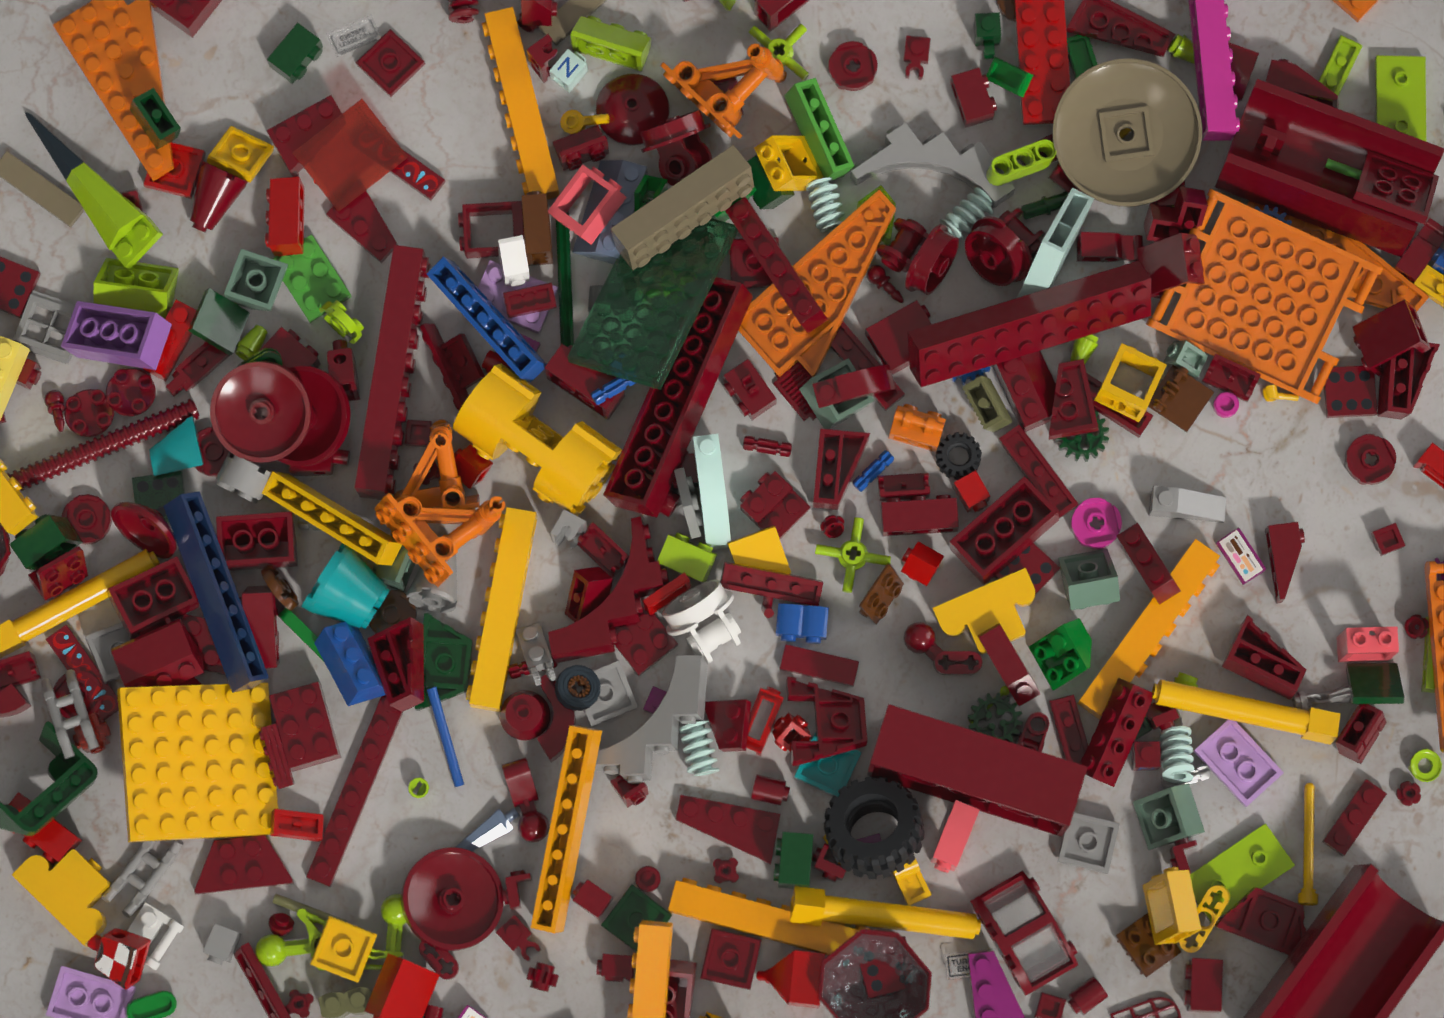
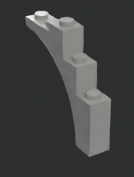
M906 122L901 126L896 124L886 132L888 134L885 137L887 147L885 148L883 145L877 148L872 153L873 156L866 161L862 159L854 164L855 166L852 168L850 177L855 185H858L873 176L892 170L910 168L932 170L954 177L966 183L972 189L979 187L992 200L993 204L991 207L993 209L1013 196L1015 191L1011 182L1001 186H995L988 182L986 171L993 158L981 142L975 146L973 143L966 146L961 151V155L944 132L938 136L936 134L931 135L922 145ZM995 168L998 173L1004 174L1000 168Z
M682 655L676 657L673 678L667 694L658 709L642 727L628 738L611 747L599 750L595 771H604L605 774L610 775L619 774L620 771V775L630 784H641L643 781H651L653 751L656 754H669V751H678L679 721L682 724H696V721H704L708 662L702 655Z

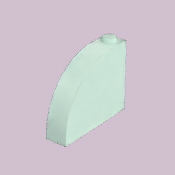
M1074 188L1071 189L1039 247L1018 297L1052 287L1085 221L1094 198Z
M719 435L693 437L694 456L706 545L713 547V550L729 548L727 543L731 542Z

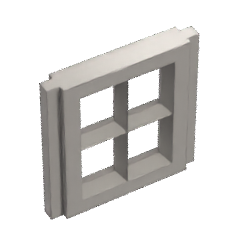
M33 290L13 341L29 348V352L68 364L73 354L64 348L49 344L47 341L51 331L65 335L66 330L54 326L58 313L71 317L76 304ZM36 306L53 311L49 324L32 319ZM30 323L47 329L43 341L25 336Z

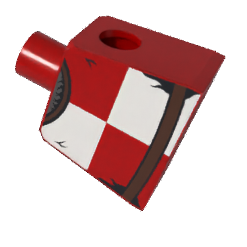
M114 928L103 935V937L95 934L88 941L87 946L97 952L94 963L95 968L127 990L140 981L151 940L119 928Z

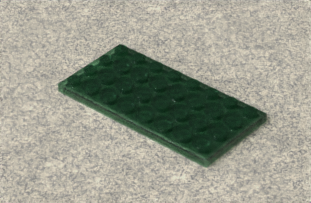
M711 218L708 223L695 227L686 238L676 240L664 253H657L645 266L637 267L634 270L630 268L620 255L616 259L567 356L568 361L661 390L738 233L735 225Z

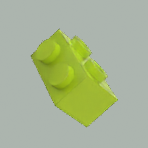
M676 532L675 535L669 534L657 561L661 565L682 574L685 572L687 576L706 582L718 555L712 552L713 547L702 542L695 545L689 542L690 537Z

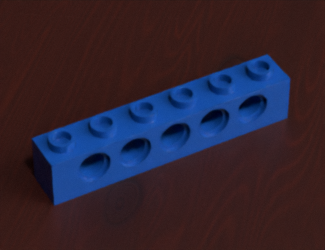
M443 256L427 273L428 277L519 378L531 383L545 369L547 363L454 261Z

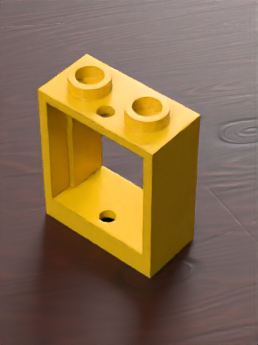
M772 135L754 147L774 191H806L808 183L824 178L804 136Z
M1121 343L1094 401L1140 422L1166 368V364L1160 362L1155 357H1150L1138 351L1132 346ZM1120 361L1153 377L1144 399L1110 384Z
M1178 867L1167 868L1163 870V874L1152 876L1151 881L1142 885L1155 945L1178 943L1201 931L1189 870L1179 871Z

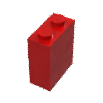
M388 953L364 1011L374 1015L373 1018H423L440 974Z

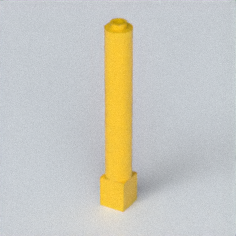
M145 549L11 621L9 619L0 624V659L25 646V642L109 598V588L159 565L160 562L154 551L149 553Z
M1161 679L1158 684L1154 683L1152 693H1154L1152 698L1155 699L1156 705L1299 734L1301 739L1329 745L1338 738L1340 713L1312 707L1309 710Z
M794 886L790 902V922L821 926L822 921L966 939H974L975 934L979 935L981 920L977 919V915L974 913L825 895V889Z

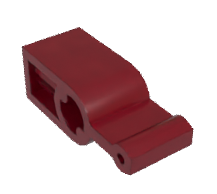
M1429 218L1394 269L1414 284L1443 243L1444 227Z
M1080 232L1076 238L1077 262L1138 261L1137 249L1143 247V236L1121 235L1108 232Z

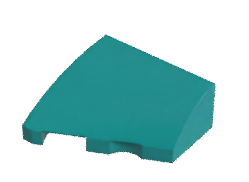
M193 416L188 417L160 442H157L149 449L154 476L204 464Z

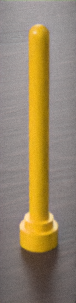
M1306 783L1304 786L1303 888L1298 893V904L1305 906L1318 905V894H1316V889L1313 888L1315 787L1312 783Z

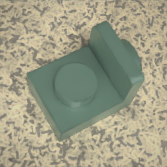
M1186 340L1174 341L1166 350L1164 363L1177 367L1183 366L1189 371L1188 374L1193 377H1199L1209 355Z

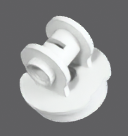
M709 580L689 589L670 602L663 610L662 614L668 623L667 633L670 636H676L688 632L690 637L686 638V641L695 655H702L708 664L711 663L713 659L710 652L717 649L720 644L723 645L730 640L735 646L741 644L737 636L741 633V630L729 612L725 615L723 613L733 601V593L729 590L725 591L719 580ZM712 614L716 615V620L698 631L695 630L698 627L697 623Z

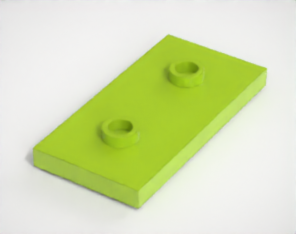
M1376 55V123L1426 141V57Z
M1265 823L1190 874L1195 901L1199 906L1208 889L1214 885L1226 887L1230 893V900L1222 912V916L1232 909L1253 887L1262 889L1294 867L1295 864ZM1220 890L1217 893L1212 892L1211 895L1214 897L1211 905L1205 902L1204 906L1213 909L1217 914L1219 909L1214 907L1217 902H1224L1223 892ZM1203 911L1204 915L1211 923L1212 916L1208 912Z

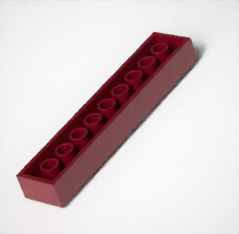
M393 246L355 482V489L359 497L382 500L386 494L394 495L396 491L394 470H399L400 466L398 446L403 445L404 431H402V422H406L408 416V407H406L405 401L406 398H410L412 383H409V375L414 374L416 359H413V350H418L420 337L417 335V326L422 325L423 311H421V302L426 301L427 287H425V278H429L427 273L431 270L429 257H426L422 248Z
M1138 260L908 331L910 371L920 387H924L1151 316V277Z
M699 274L603 493L615 507L655 518L658 517L675 478L674 470L679 469L753 298V295L743 283Z

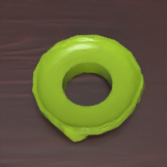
M1425 748L1417 751L1412 756L1408 770L1417 780L1430 782L1440 775L1442 762L1437 753ZM1423 758L1429 760L1431 765L1427 773H1422L1418 768V763Z

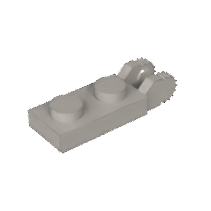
M540 622L517 629L519 642L536 686L541 685L542 681L538 671L547 669V674L551 681L556 680L553 670L554 664Z

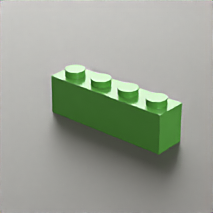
M816 78L794 84L784 96L801 135L805 137L823 177H830L832 180L844 177L855 165Z

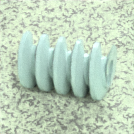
M830 177L817 179L806 185V191L810 193L808 199L813 202L811 209L815 211L813 218L818 220L816 228L821 233L832 232L843 222L839 221V218L845 215L844 212H837L836 210L842 207V203L834 202L835 199L840 197V194L832 193V190L838 186L837 184L829 183L832 180Z
M975 187L974 193L967 195V200L962 199L960 201V207L954 206L952 209L953 213L948 212L945 215L946 220L940 219L941 224L947 226L948 232L962 241L965 240L962 232L965 231L970 234V225H974L977 218L985 217V211L991 215L994 213L991 208L992 200L979 187Z
M709 721L686 724L679 729L681 734H687L681 738V742L689 744L683 748V752L691 754L685 758V762L693 764L687 768V772L695 774L694 776H702L720 771L719 768L711 767L718 760L717 758L709 757L711 753L716 751L715 748L707 747L709 743L714 741L713 738L705 737L706 734L712 731L711 728L703 727Z
M1174 726L1160 733L1161 759L1163 760L1161 764L1163 769L1162 777L1167 782L1174 784L1186 783L1194 778L1193 775L1189 774L1194 771V766L1190 764L1194 758L1192 755H1189L1193 752V748L1189 746L1192 744V738L1189 737L1192 730L1189 727Z

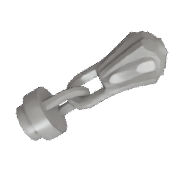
M1344 685L1335 690L1322 693L1306 694L1305 691H1300L1292 697L1294 708L1308 710L1309 707L1318 704L1352 703L1349 686ZM1321 696H1327L1328 699L1322 700ZM1308 698H1313L1314 702L1308 703Z

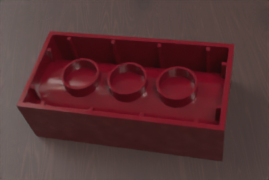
M1257 79L1241 116L1239 131L1234 135L1215 188L1263 206L1268 205L1271 209L1278 207L1279 212H1286L1287 215L1402 257L1416 232L1418 223L1353 199L1359 180L1325 168L1326 162L1329 158L1362 171L1368 151L1434 174L1443 156L1444 148ZM1264 125L1287 134L1279 155L1271 153L1269 161L1260 158L1262 149L1255 147Z
M888 704L867 776H872L876 779L880 776L886 777L889 783L895 780L901 783L902 787L952 803L958 800L980 809V812L1062 837L1070 827L1088 767Z
M1372 864L1354 865L1243 1018H1388L1444 941V921L1426 914L1402 898L1378 875L1379 870Z

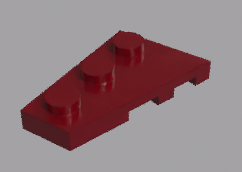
M360 179L326 213V216L381 264L393 252V246L398 245Z

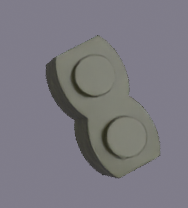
M356 987L345 993L330 992L322 995L319 998L321 1016L324 1018H344L350 1013L354 1015L367 1014L364 1010L372 990L366 987Z

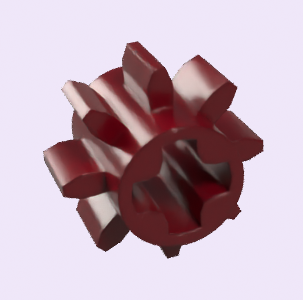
M537 962L535 968L529 967L526 979L531 981V988L548 992L550 986L556 987L559 975L554 974V966Z

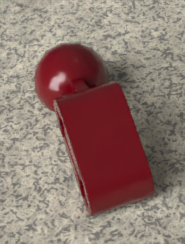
M913 623L904 632V643L908 650L917 654L925 653L933 661L935 671L941 675H973L982 667V658L976 652L943 651L935 643V632L927 623ZM943 656H945L947 661L963 662L967 661L970 656L973 661H977V665L973 666L972 670H969L968 665L952 664L947 667V670H943V666L939 665L938 661H941Z
M527 758L502 764L514 807L520 806L522 813L517 825L518 832L525 841L539 842L547 836L550 825L548 818L536 809L535 801H538L539 797Z

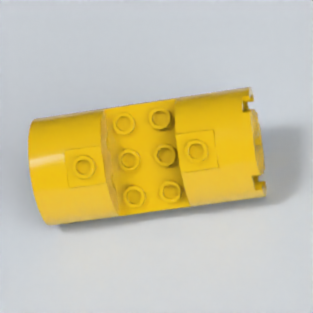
M502 363L494 365L492 370L478 383L462 405L453 423V430L473 444L472 446L477 449V453L486 460L499 458L508 448L516 453L520 451L527 456L526 461L535 467H542L533 485V490L538 493V498L546 503H556L561 508L578 516L586 508L583 504L590 502L592 498L594 499L609 479L615 468L612 461L619 459L622 449L583 421L576 423L563 437L532 415L537 406L538 397L542 392L527 381L520 379L516 373Z

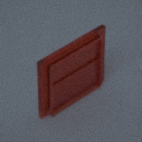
M360 99L292 153L338 212L408 158L363 99Z

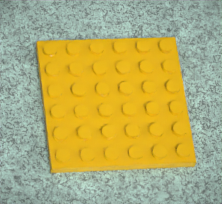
M260 683L252 689L233 693L229 684L124 687L117 689L128 842L271 835L272 810L278 809L277 788L272 780V777H275L274 773L270 771L268 762H270L269 756H266L264 752L265 742L264 740L261 741L259 735L261 727L271 725L268 683Z

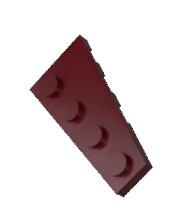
M1082 0L1066 29V32L1164 57L1175 37V33L1111 0Z
M680 795L676 821L771 865L781 814Z

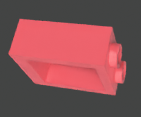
M582 164L549 208L548 213L592 245L627 197L620 192L622 187L610 178L607 182L603 179L605 175L593 166L590 170ZM593 180L608 192L586 222L581 225L566 213L590 181Z
M1397 626L1346 628L1337 636L1338 662L1389 661L1399 652ZM1373 631L1375 635H1369V632Z
M958 800L955 801L931 859V862L935 864V869L945 873H949L950 870L955 871L980 809Z

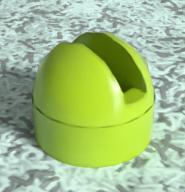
M414 778L408 784V792L414 798H422L429 791V785L423 778ZM418 782L423 783L418 789L417 794L413 793Z

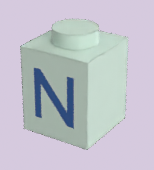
M567 49L549 70L550 78L570 93L587 73V60L579 52L575 51L573 53Z

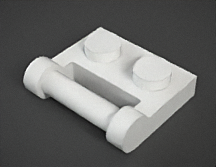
M145 902L127 931L146 937L152 943L163 924L165 923L169 926L151 956L147 955L145 964L157 970L160 965V959L178 932L181 933L184 926Z

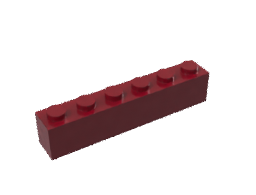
M744 197L725 210L804 330L810 333L826 322L828 318L748 199Z

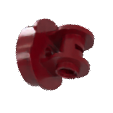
M700 110L668 118L659 122L658 125L640 132L645 148H642L641 151L644 153L657 149L660 157L658 164L660 174L663 179L668 180V184L674 186L712 160L709 148L700 140L698 132L711 127V124H705Z
M1019 207L1012 212L1009 210L1005 211L999 218L991 216L980 218L974 223L971 233L965 240L966 256L973 269L984 280L996 286H1007L1012 282H1019L1027 277L1032 265L1031 258L1037 254L1042 243L1041 241L1046 234L1043 230L1038 231L1036 234L1032 233L1019 220L1023 212Z
M897 218L893 223L898 231L895 240L889 246L880 244L877 248V253L882 258L881 261L885 266L895 272L900 273L903 271L907 273L905 288L908 291L918 290L929 295L937 289L951 268L958 251L959 239L948 233V228L944 224L937 225L928 234L926 233L927 230L915 220ZM920 245L921 248L919 249L918 253L915 255V257L913 258V260H910V258L912 257L913 253L915 252V250L917 249V247Z

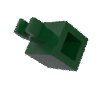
M1000 12L975 14L973 23L975 46H983L984 59H994V45H1000L1001 40Z

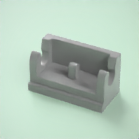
M564 509L550 534L553 543L557 545L564 541V537L568 541L573 539V542L570 543V549H573L577 546L578 537L580 535L583 536L587 532L588 527L585 520Z

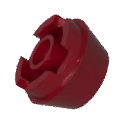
M529 690L517 691L505 699L500 709V722L503 729L508 735L518 740L537 738L546 730L550 721V709L546 700L538 693Z

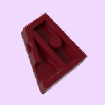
M749 700L705 702V711L718 748L721 751H746L751 702Z

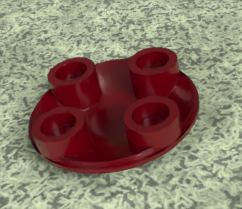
M138 369L117 370L106 387V399L109 406L116 413L123 416L131 417L144 413L151 407L156 395L152 378L147 373Z
M86 389L67 399L64 416L67 426L75 434L82 437H94L102 434L109 428L114 418V410L109 406L106 394L99 389Z

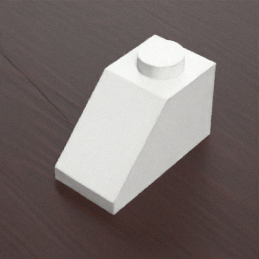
M523 235L498 240L499 262L505 286L511 285L516 287L525 284V282L529 281V268Z

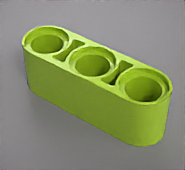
M1044 139L997 156L986 171L988 182L995 186H1001L1046 169L1057 152L1054 149V143ZM1039 152H1044L1047 157H1042ZM1017 160H1022L1026 166L1020 165ZM995 168H1000L1004 174L998 173Z

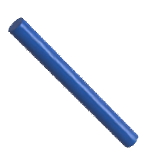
M437 687L427 689L454 787L462 786L464 781Z

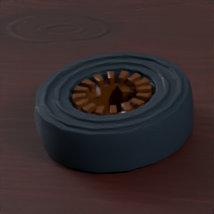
M583 665L567 667L559 674L555 682V693L558 701L570 710L582 711L588 709L597 701L600 695L601 684L598 676L592 669ZM575 682L578 683V686H583V690L580 692V694H578L576 690L572 689V687L575 685Z

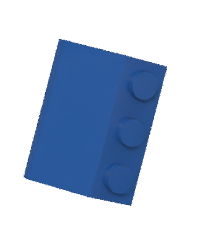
M346 622L323 628L314 644L347 706L386 695L372 652L359 628L351 626Z

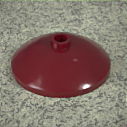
M624 74L612 79L603 87L596 102V115H609V123L599 125L610 139L624 145L644 144L640 135L641 131L656 126L659 122L668 119L669 102L665 91L655 80L641 74ZM630 101L636 102V106L633 108L629 107L627 104Z
M120 502L112 508L111 517L115 526L136 547L142 551L147 549L149 553L154 551L158 558H170L176 552L175 536L160 512L133 502Z

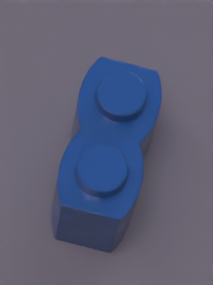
M778 604L776 636H780L781 641L796 642V638H805L806 643L821 644V640L827 639L829 607Z

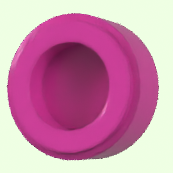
M1231 392L1220 393L1213 402L1215 413L1222 418L1232 417L1239 408V400Z

